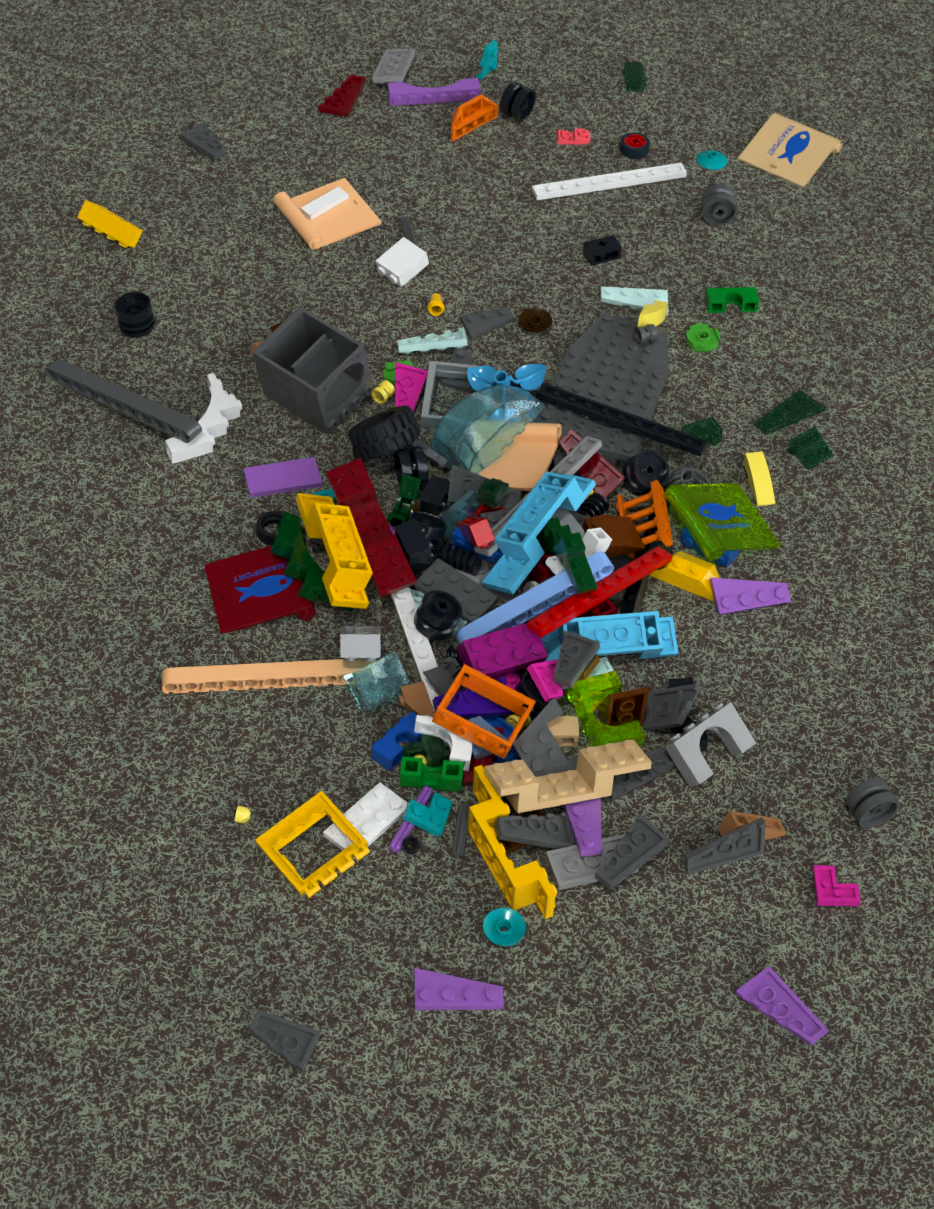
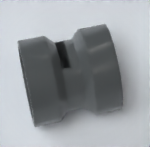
M648 324L645 327H635L634 337L636 342L641 344L647 340L655 341L657 339L656 327L653 324Z

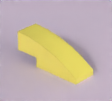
M655 300L653 305L645 304L639 316L638 326L645 327L648 324L657 326L661 324L666 317L668 303Z
M763 451L745 453L743 464L748 474V483L757 506L775 504L770 473Z

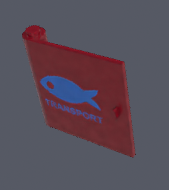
M271 546L204 564L221 634L295 613L300 620L309 621L316 615L314 602L298 596L301 581L284 574L287 559L271 553Z

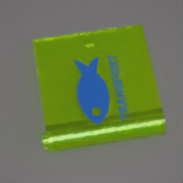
M738 483L670 485L666 489L665 497L709 561L719 559L726 550L771 549L782 546Z

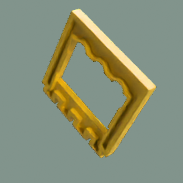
M320 791L255 839L258 847L300 895L305 893L308 898L321 890L318 885L319 882L325 887L338 877L335 870L342 874L355 864L352 860L353 857L359 861L370 853L367 848L368 842L323 791ZM328 815L352 844L303 880L296 872L295 867L278 850Z

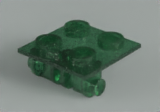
M815 426L789 440L788 453L797 454L807 470L834 456Z

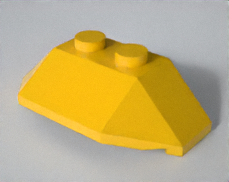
M682 551L672 554L671 562L649 575L713 602L714 598L709 579L711 577L720 578L715 564Z

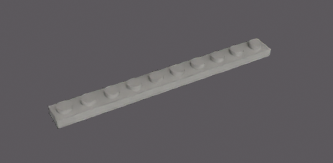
M586 436L550 472L561 475H573L602 447L601 440ZM528 494L491 529L494 538ZM493 540L488 547L480 549V547L474 546L475 552L490 557L499 547L495 540Z

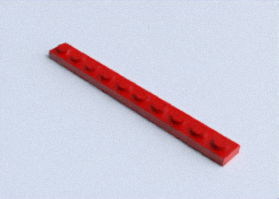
M659 546L597 581V589L595 591L580 595L575 594L528 621L527 628L542 638L671 562L672 554Z

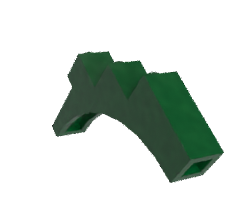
M284 511L277 525L270 552L287 559L284 574L301 581L298 592L299 597L316 603L317 599L330 603L322 580L325 572L313 560L302 538V518ZM340 607L350 612L354 609L351 607Z
M558 517L549 519L536 536L545 552L543 555L552 552L557 556L567 570L578 595L595 591L597 584L585 555L586 548L580 532L572 534L569 524L561 526Z

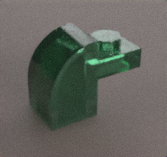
M486 478L478 489L477 503L497 510L500 507L502 498L509 489V484L495 478L491 480Z
M420 735L419 742L403 745V756L414 757L416 755H423L427 760L428 767H440L443 765V760L449 761V755L444 743L433 735Z

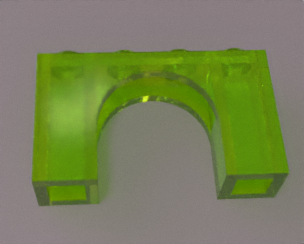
M615 670L589 677L586 680L576 681L572 689L570 688L567 692L568 699L575 706V714L578 716V719H581L585 736L589 737L590 746L595 747L625 740H634L639 747L643 746L646 736L638 720L619 726H608L601 723L593 713L592 707L602 702L609 694L621 692L622 684Z

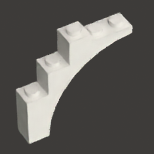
M214 373L207 375L211 401L206 413L198 421L202 427V432L190 443H185L174 437L165 440L166 453L172 464L213 452L214 438L226 435L227 427H229L228 420L240 417V410H242L240 400H237L234 394L228 395L227 391L223 390L221 380L217 379Z

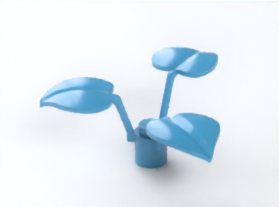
M542 364L524 365L515 372L517 380L512 378V376H508L505 371H496L491 366L468 367L467 376L470 385L476 392L487 393L492 386L496 385L501 390L505 410L498 409L494 411L490 417L491 421L520 422L518 411L516 409H508L505 390L510 386V381L516 384L520 383L522 389L527 391L539 388L543 383L547 368Z

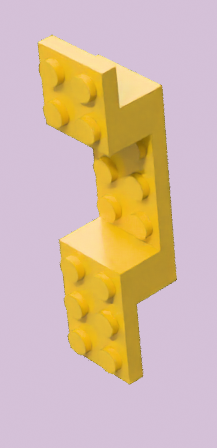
M298 493L295 499L308 538L323 539L330 560L322 580L331 606L367 609L369 601L364 589L373 572L349 506L334 505L332 497Z
M483 766L474 767L472 791L479 804L469 807V834L511 909L517 910L536 903L545 919L552 917L556 906L555 897L557 896L554 884H550L547 879L546 870L544 867H540L537 860L515 868L511 859L508 860L503 844L499 843L496 839L495 821L498 817H508L510 815L509 806L507 803H503L501 796L484 774Z

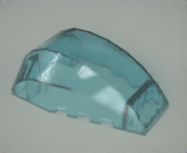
M505 385L484 388L468 395L444 414L434 429L430 445L453 465L478 474L503 454L502 450L514 442L513 438L517 434H521L525 430L524 426L528 422L531 423L545 406L522 388Z

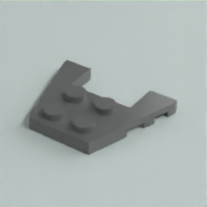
M555 698L549 701L512 745L519 759H523L535 777L576 770L578 755L567 760L546 725L548 722L564 714Z

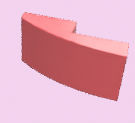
M574 128L573 133L566 130H558L556 133L557 144L590 143V132Z

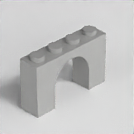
M722 702L712 708V713L708 714L707 712L697 718L699 722L696 724L693 722L684 727L683 730L685 732L673 735L669 738L670 742L664 746L690 787L701 784L714 774L700 750V738L705 730L716 733L732 756L742 754L756 744L731 702L724 705Z

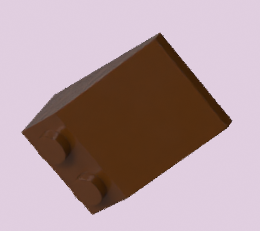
M598 515L585 518L581 526L585 533L587 529L602 528L610 536L612 541L605 552L608 558L645 549L631 517Z
M648 687L609 694L599 704L598 718L605 734L643 727L649 692Z

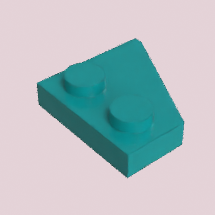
M492 40L484 48L483 57L479 65L482 66V71L476 75V78L482 80L487 74L497 68V55L499 52L497 41Z

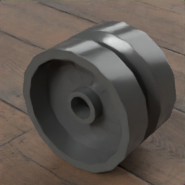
M725 184L711 185L704 190L701 196L704 220L711 225H727L732 222L737 216L738 211L735 191Z
M872 778L858 784L850 791L846 798V803L851 812L855 814L857 822L865 829L888 822L900 808L899 801L891 793L889 785L883 778Z

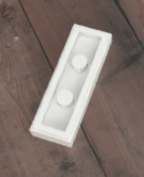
M338 186L301 207V212L310 220H313L349 199V194Z

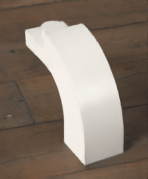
M602 528L587 529L582 539L586 548V558L599 551L606 552L612 539ZM557 556L547 558L545 564L554 574L557 575L566 570Z
M417 715L414 732L443 739L451 751L449 761L464 762L463 770L469 771L472 742L432 722L433 718L430 716Z

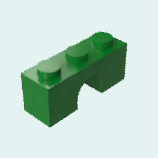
M756 287L707 288L705 304L708 313H724L727 304L737 305L741 312H757L759 297Z
M402 756L400 786L412 788L428 786L433 790L461 792L464 762L443 760L442 766L434 768L426 766L423 763V758Z

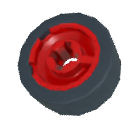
M627 133L621 138L620 152L630 159L644 158L649 153L650 140L641 133Z

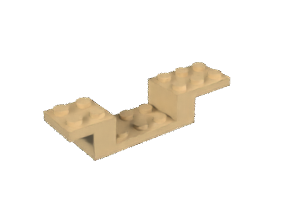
M625 740L623 742L607 743L606 745L579 749L576 770L535 777L522 759L484 766V774L498 794L506 796L515 811L522 813L611 796L614 775L651 769L652 762L634 740Z

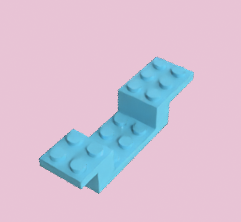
M546 471L495 537V542L503 555L482 581L483 585L486 588L513 595L545 553L536 536L558 508L576 512L595 487L594 480Z
M658 611L574 618L541 638L548 655L545 661L559 659L560 647L564 640V631L598 641L600 648L595 654L598 656L638 653L639 659L678 655L673 617L659 618Z

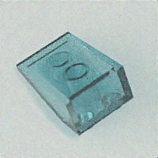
M473 486L439 517L447 524L444 535L451 541L452 532L457 527L456 523L475 516L479 508L476 487Z
M396 652L344 676L361 712L401 693L402 686L411 684Z

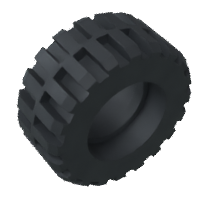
M407 405L380 412L361 421L348 431V437L357 458H361L362 461H368L395 452L410 444L420 436L421 430L412 409Z

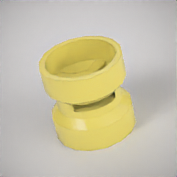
M383 380L378 387L372 390L371 397L379 404H384L388 398L395 394V388L392 383Z

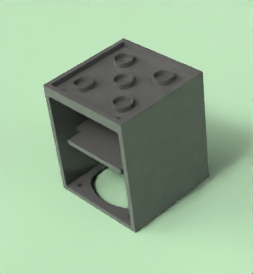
M301 306L252 352L264 395L325 434L334 431L343 419H346L349 413L355 407H358L361 401L370 395L373 390L365 346Z

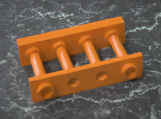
M658 480L650 482L652 489L649 491L650 493L625 502L620 494L617 495L618 503H616V508L622 517H631L632 521L655 513L656 517H654V520L635 526L638 533L654 527L658 528L655 534L641 539L644 545L657 540L662 541L666 547L673 545L665 491ZM653 500L652 506L629 515V508ZM635 552L628 554L631 559H635Z

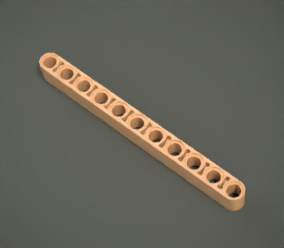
M357 658V661L333 659L166 668L162 671V691L169 694V692L189 693V691L209 692V690L229 691V689L249 690V688L268 689V687L288 688V686L307 687L308 685L326 686L328 684L376 683L379 680L377 660L365 661V658Z

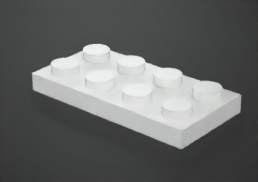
M378 783L343 815L365 838L369 846L404 815L408 803L382 783ZM334 823L323 832V836L342 851L352 844Z

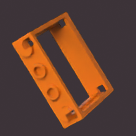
M464 664L439 704L432 722L505 759L536 701ZM461 685L521 716L507 741L447 710Z

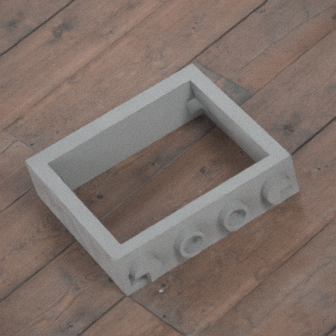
M438 361L429 362L421 413L422 427L472 432V425L476 422L475 419L430 415L436 376L468 380L467 368L479 366ZM493 388L489 392L484 393L480 420H490V417H487V413H491L492 403L489 402V399H493Z

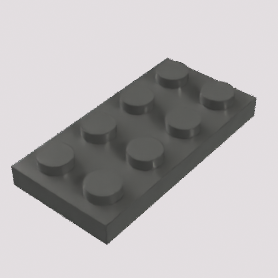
M439 558L417 580V584L414 585L416 589L424 594L439 590L454 596L462 606L461 618L468 623L486 615L498 602V596Z

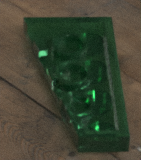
M799 390L755 421L754 427L769 435L786 428L788 425L797 424L803 419L812 418L818 413L822 414L826 412V407Z

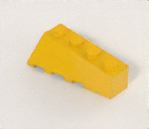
M85 200L77 217L83 220L82 224L85 226L95 227L94 231L102 235L106 233L108 239L112 241L118 240V244L125 248H128V246L134 248L143 232L142 229L115 215V213L107 210V208Z

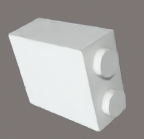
M405 237L400 239L376 260L377 272L381 276L385 275L392 284H397L400 287L405 285L429 264L427 252Z

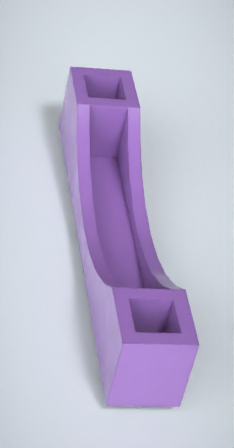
M478 78L462 79L452 85L436 88L417 87L404 82L387 83V96L390 106L469 101L481 94Z

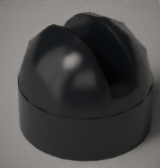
M408 836L402 842L403 850L407 854L413 855L418 852L420 845L416 837ZM409 843L414 849L409 848L407 844Z

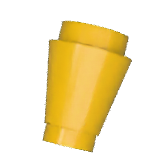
M437 293L431 296L428 304V311L433 316H439L444 311L441 296Z

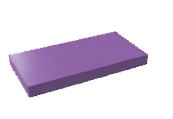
M315 457L243 468L250 498L322 486V479Z

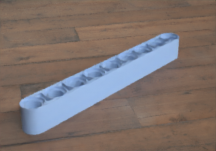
M599 551L587 557L595 582L613 572L614 566L605 552ZM567 570L562 571L462 627L455 633L456 640L461 644L462 641L521 625L576 594V589Z

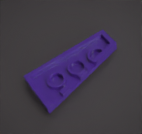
M505 677L498 678V680H496L506 685ZM468 688L457 691L447 707L448 711L462 718L510 716L513 713ZM446 694L434 697L432 700L435 712Z

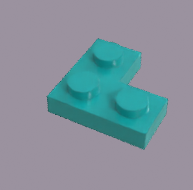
M436 792L431 796L428 807L411 799L406 806L402 819L439 837L443 832L453 801Z

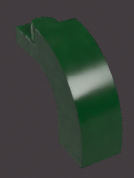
M402 475L395 507L392 512L388 513L387 522L394 528L407 522L413 504L419 498L418 494L422 478Z

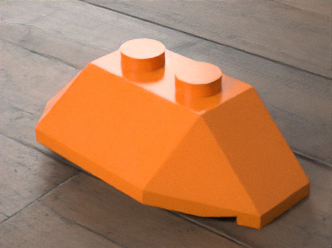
M482 94L460 105L452 114L451 140L454 141L496 118L498 105Z

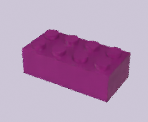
M527 623L464 640L457 648L463 666L465 664L492 679L527 669L531 664L544 662L548 657L541 637L529 630Z

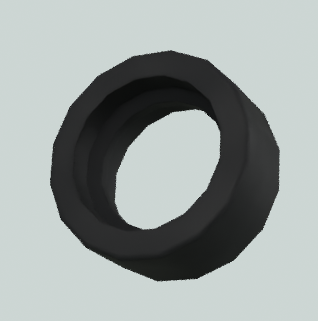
M269 511L257 519L256 533L262 543L272 545L275 533L267 532L263 528L268 524H278L283 512Z

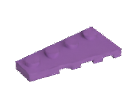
M712 577L709 579L718 615L791 602L787 583Z
M601 798L564 804L563 807L565 812H567L580 856L601 854Z
M770 966L736 990V995L810 1046L828 1033V1029Z
M414 968L415 1010L504 1009L503 986Z

